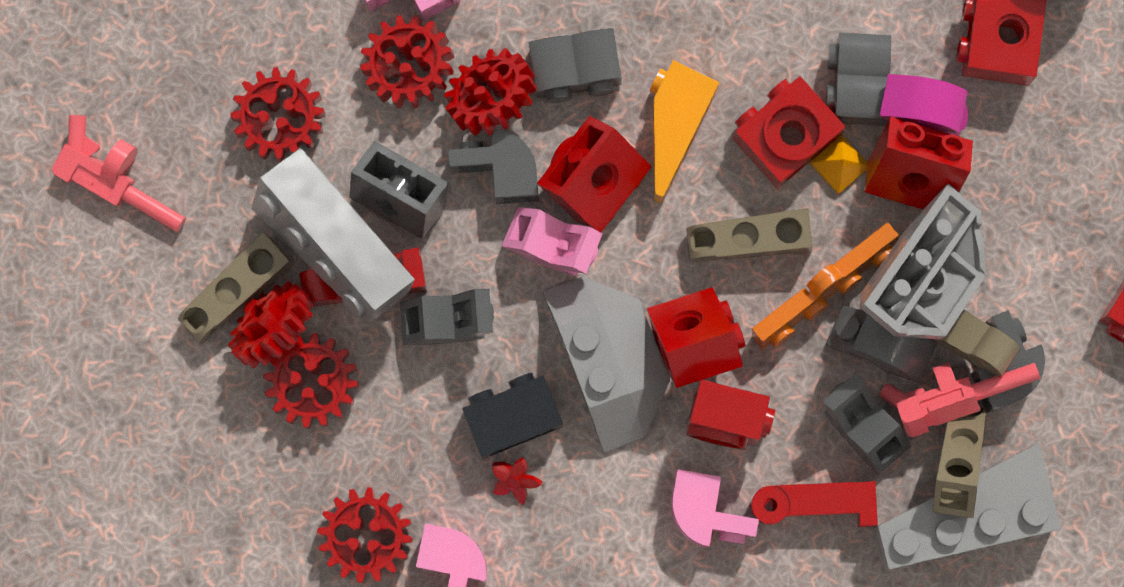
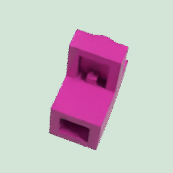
M888 74L880 116L886 121L892 116L960 137L961 130L965 129L968 121V109L966 106L968 91L957 85L937 79Z

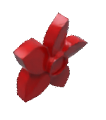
M524 457L515 461L513 466L506 462H493L492 464L493 473L499 479L493 494L503 496L509 494L512 490L514 497L522 505H524L528 495L526 488H537L541 486L543 481L533 475L525 474L528 464Z

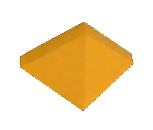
M840 135L810 162V165L838 195L867 170V161L843 135Z

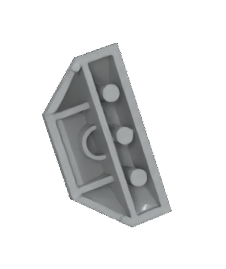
M947 184L903 232L861 292L860 308L894 336L939 340L946 337L986 277L984 242L980 229L982 225V212L952 186Z
M580 277L543 291L603 453L643 439L670 382V378L640 300L586 277Z

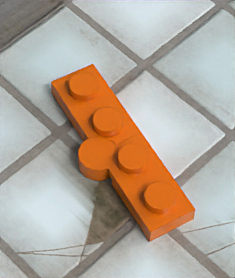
M887 222L835 264H830L822 269L807 283L806 286L810 289L809 291L806 288L800 290L752 328V338L762 351L770 344L777 348L785 343L795 333L792 327L805 317L808 321L814 320L828 308L829 304L826 301L838 291L845 295L854 289L863 280L860 274L871 265L879 268L898 241L899 234Z

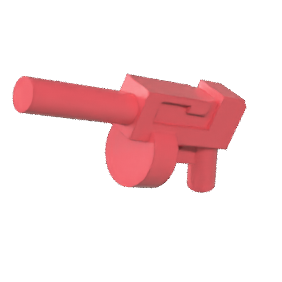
M69 115L68 144L64 145L52 167L53 174L68 183L75 181L115 206L122 205L125 201L170 229L179 232L185 223L186 217L133 187L135 180L126 176L127 171L135 160L138 149L120 139L112 147L103 162L92 156L100 150V145L86 136V115Z
M947 362L933 367L939 385L938 388L926 392L923 388L904 393L894 385L886 384L880 391V397L899 411L907 435L909 437H916L930 432L928 428L930 426H938L981 411L978 403L979 400L1041 378L1034 362L1008 371L1003 376L997 375L971 384L969 377L956 381L951 365Z

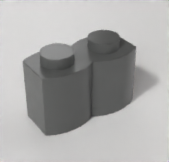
M613 28L591 30L573 35L554 36L528 42L533 72L536 76L534 80L537 86V98L546 97L547 103L569 101L572 99V93L579 91H589V96H604L613 93L615 86L622 85Z
M839 32L837 44H829L827 67L829 70H835V86L827 85L826 105L843 124L885 126L886 120L880 116L887 76L890 74L891 35Z

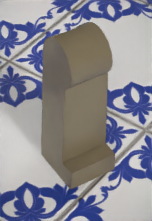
M809 208L698 224L686 229L689 261L691 262L721 259L733 260L794 253V255L811 253L813 248Z
M262 232L181 312L178 321L199 344H202L217 333L227 321L230 322L250 301L256 299L280 276L283 277L296 265L269 235Z
M965 310L962 311L946 337L942 340L931 339L982 370L986 369L998 376H1003L1021 350L1020 346L1008 335L995 327L989 326Z
M980 407L981 411L947 423L936 478L933 512L974 518L986 408Z

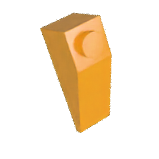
M674 60L668 71L659 69L650 88V92L656 94L653 101L654 201L662 204L720 83Z

